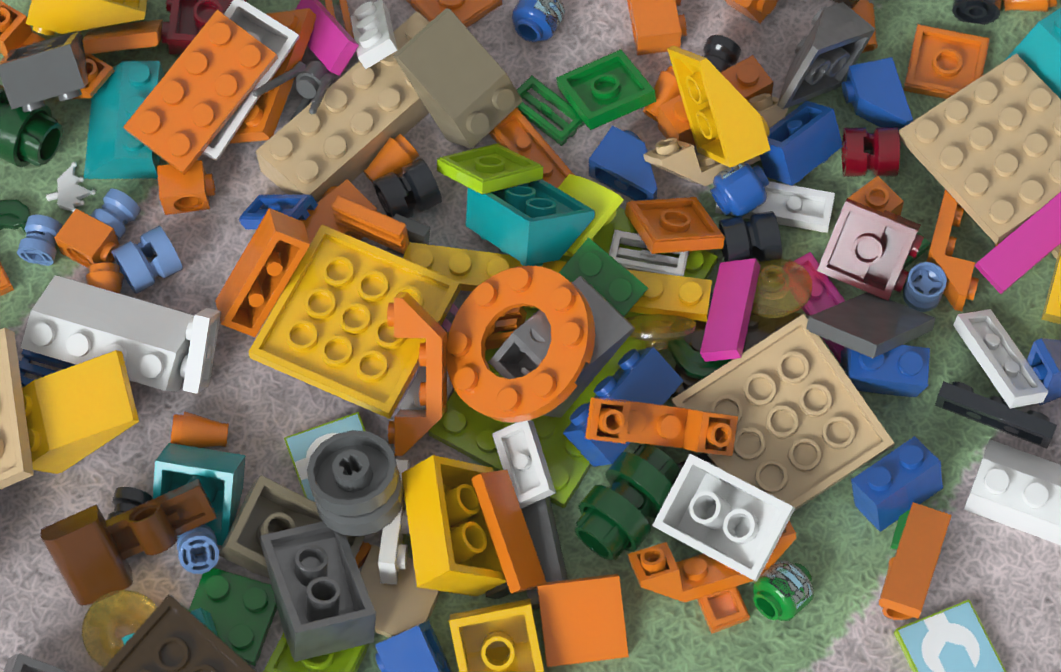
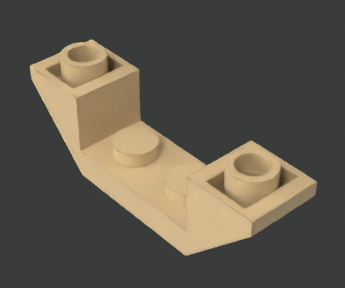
M760 94L749 100V103L766 120L769 128L783 119L788 111V108H780L777 105L779 98L772 97L770 94ZM676 138L659 141L655 144V149L643 154L646 162L687 181L703 186L712 184L715 175L728 168V166L702 154L696 155L694 145L678 141ZM760 155L745 162L751 165L761 160Z

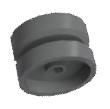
M351 430L335 434L325 440L311 455L307 467L309 485L315 498L319 516L328 528L342 535L364 536L376 533L391 524L401 511L404 490L394 451L385 439L371 432Z

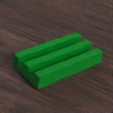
M531 75L517 89L522 99L562 129V131L557 129L524 102L517 106L528 121L560 146H563L570 136L572 137L577 132V129L585 124L569 103ZM532 88L573 121L568 124L554 113L549 106L543 102L541 103L527 91Z

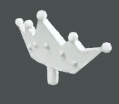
M72 162V165L57 179L58 192L46 195L48 201L58 199L57 205L59 208L72 212L76 209L75 207L84 205L85 202L81 199L96 193L95 190L90 191L78 185L79 182L84 181V178L74 176L75 167L77 166L76 162Z

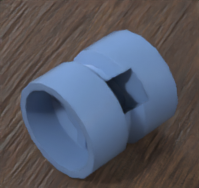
M160 226L142 234L140 243L136 244L129 241L112 250L117 265L120 266L122 274L135 294L154 285L155 277L160 276L165 279L183 269L178 254ZM154 255L155 258L148 263L146 257Z

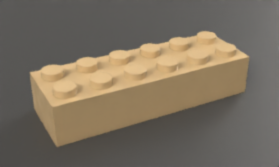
M415 12L394 31L398 51L430 23L419 12ZM398 51L367 69L364 68L360 61L356 63L326 90L315 114H310L309 112L311 102L256 150V155L261 172L287 195H312L316 202H318L329 188L339 186L346 179L352 182L370 165L390 137L394 139L398 134L404 136L426 117L429 111L393 56Z

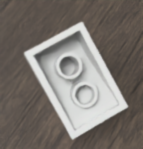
M689 454L652 526L757 582L795 507Z

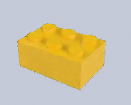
M432 455L401 473L417 587L469 596H481L486 591L507 582L471 478L480 473L493 472L492 467Z

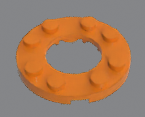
M518 266L490 277L479 284L467 297L452 322L446 343V365L453 388L459 397L472 409L501 422L528 421L555 409L578 386L575 384V381L579 377L585 363L590 364L595 344V323L590 305L583 293L572 282L554 270L545 267ZM529 306L540 309L545 313L551 325V343L547 355L536 369L523 377L513 379L498 377L490 370L485 359V351H487L485 342L493 333L495 322L499 317H504L505 313L513 308Z

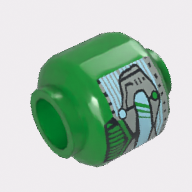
M787 560L776 561L759 577L757 582H754L753 601L758 611L770 620L789 621L794 618L813 599L814 588L810 572L799 563H792Z

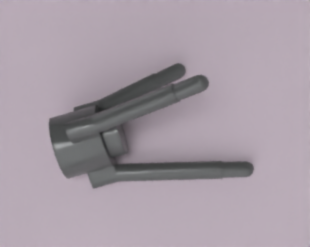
M299 61L293 69L255 89L253 96L258 97L297 77L296 89L304 98L292 115L291 121L311 101L310 114L317 112L328 86L334 80V76L320 61H311L307 65Z

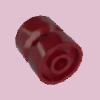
M866 128L843 129L841 153L844 177H864L868 171H872L875 176L879 177L898 176L900 164L898 128H876L873 133H868ZM870 150V154L864 153V151Z

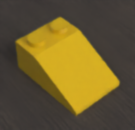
M32 0L26 24L32 25V29L35 32L53 36L55 32L65 34L144 20L147 0Z
M677 46L667 48L697 152L732 168L770 151L767 139L770 131L766 120L707 58Z
M115 350L35 379L22 388L33 470L53 474L62 473L139 422L122 351Z
M530 598L450 614L449 624L459 672H545Z

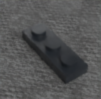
M943 381L935 403L937 407L1046 449L1057 427V424L1049 422V417L1040 412L1029 410L1025 413L1015 408H1009L1003 398L997 396L986 398L974 393L972 387L961 382H952L950 384Z

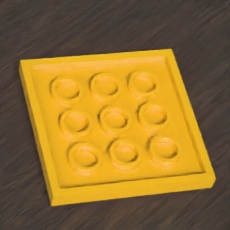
M321 225L248 353L250 358L391 419L420 366V343H426V338H394V327H389L387 322L388 304L394 303V297L400 292H408L441 326L461 290V285L456 280L330 227Z

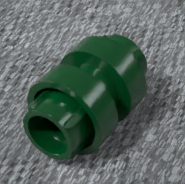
M0 85V158L18 167H25L30 163L36 166L47 164L55 156L61 144L63 136L62 126L58 124L57 119L52 117L51 110L46 105L28 112H23L22 107L11 110L3 85Z
M650 444L640 445L634 453L622 452L606 471V478L610 484L609 488L603 485H595L580 502L578 507L582 516L576 522L575 533L577 537L591 551L607 560L617 559L623 550L629 552L636 551L651 532L650 524L646 518L648 516L652 518L657 517L681 472L678 465L666 453Z

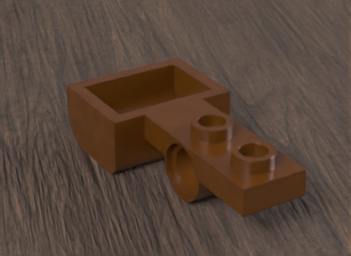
M197 479L108 520L104 519L96 504L40 530L41 539L76 602L79 605H90L125 590L133 584L132 569L127 558L143 551L146 555L160 554L176 543L178 535L210 522L217 517L200 480Z

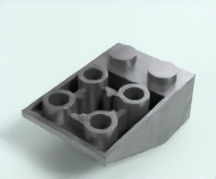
M579 276L572 283L583 293L593 314L595 323L593 355L590 364L585 363L579 377L575 381V384L578 386L573 393L558 407L543 416L561 418L636 329L582 276ZM539 310L518 327L490 359L489 363L504 378L513 379L527 375L536 369L547 355L551 343V325L545 313Z

